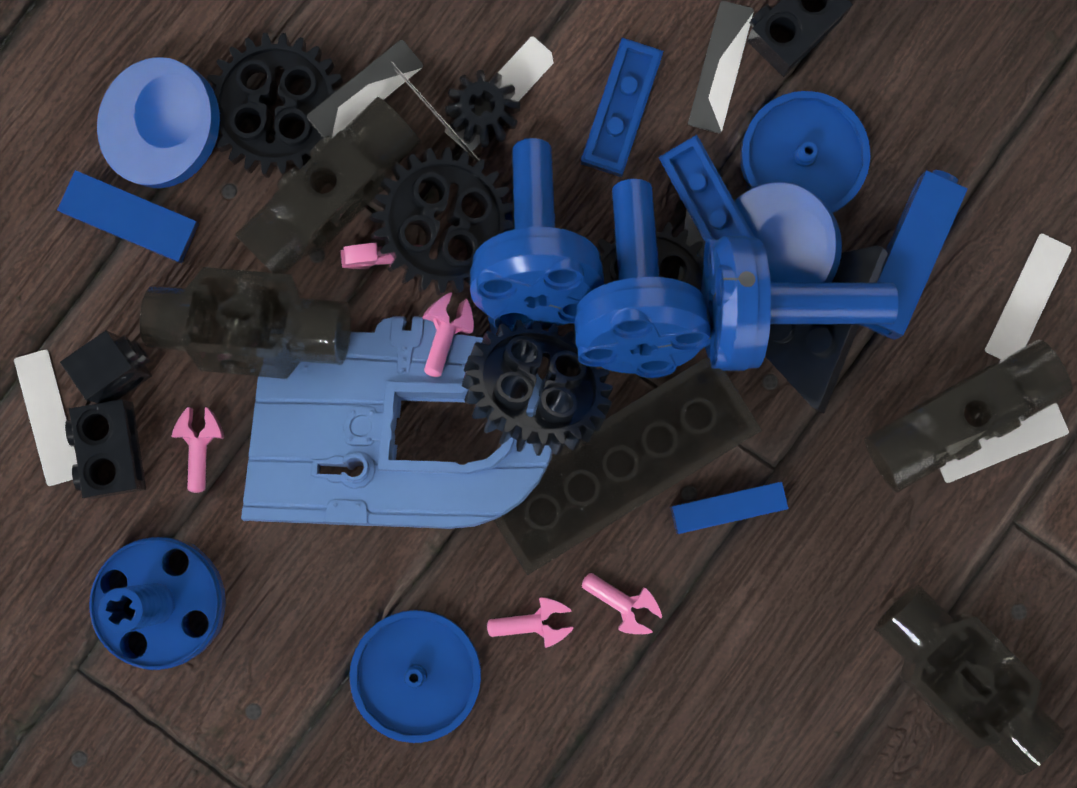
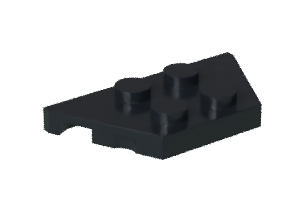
M873 246L841 253L840 264L831 283H877L888 252L883 247ZM770 324L765 357L812 408L818 412L825 413L860 324Z

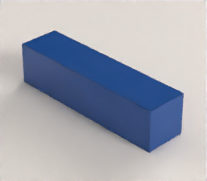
M782 482L671 506L670 509L676 534L787 510L788 505Z

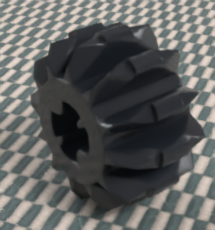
M478 70L476 73L477 82L472 83L466 75L460 77V84L464 91L457 88L449 89L448 96L455 103L445 106L446 116L455 118L450 124V128L455 133L466 129L463 136L465 143L470 144L476 134L480 135L482 147H488L490 134L493 133L498 141L503 142L506 140V134L502 126L509 129L517 127V119L511 114L520 111V102L511 99L515 94V87L512 84L500 88L502 83L501 74L496 73L490 82H486L484 71ZM485 101L490 102L491 112L484 111L481 116L476 115L475 105L481 107Z

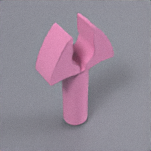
M377 243L345 246L344 250H340L342 268L369 269L373 265L391 264L394 258L391 254L378 256L377 253L382 247H377Z
M452 292L433 303L422 317L432 321L436 328L434 340L424 368L425 373L431 377H440L442 375L454 334L459 332L462 335H469L474 329L473 314L467 299L459 303L456 319L449 323L446 307L450 302Z
M191 407L186 408L181 414L172 432V437L183 438L189 445L187 489L193 493H200L206 489L207 445L213 438L224 439V433L217 417L207 407H205L204 416L206 424L204 429L199 432L198 437L191 425L193 420V408Z
M589 573L582 582L584 590L621 613L623 622L618 627L619 631L629 634L653 633L651 629L636 622L635 614L631 611L632 607L636 609L648 608L653 614L662 618L656 600L644 587L639 595L629 597L593 573Z
M540 597L541 607L535 614L489 619L487 631L491 637L536 632L544 638L545 648L564 639L573 630V626L552 629L548 624H543L542 621L548 619L552 613H565L572 610L556 600Z

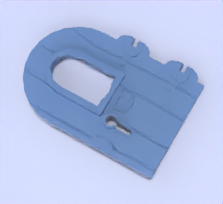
M297 314L286 318L281 323L279 330H263L241 519L243 521L442 529L475 527L495 520L521 504L539 484L550 463L552 450L549 445H545L541 455L537 456L533 444L527 443L525 448L518 452L516 447L517 440L511 437L487 459L468 462L465 465H460L456 462L396 460L397 445L395 444L394 431L397 418H400L401 401L465 403L464 399L468 389L462 387V381L466 373L463 370L468 356L471 355L474 344L476 342L482 343L483 338L454 335L442 375L440 377H431L425 373L424 368L436 333V328L432 321L413 316L411 331L405 330L407 322L405 316H392L391 318L383 319L377 325L374 333L344 332L341 323L328 314H317L315 316V328H309V314ZM536 374L537 380L526 411L529 417H533L534 408L539 398L542 379L538 374ZM320 466L347 467L349 470H353L357 466H364L362 473L356 477L348 476L345 472H341L342 475L320 474Z

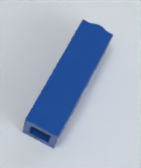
M926 170L917 179L887 246L888 256L877 280V283H894L896 285L899 301L896 321L894 324H860L861 326L893 340L904 335L968 188L957 184L958 179L955 176L941 170H933V172Z

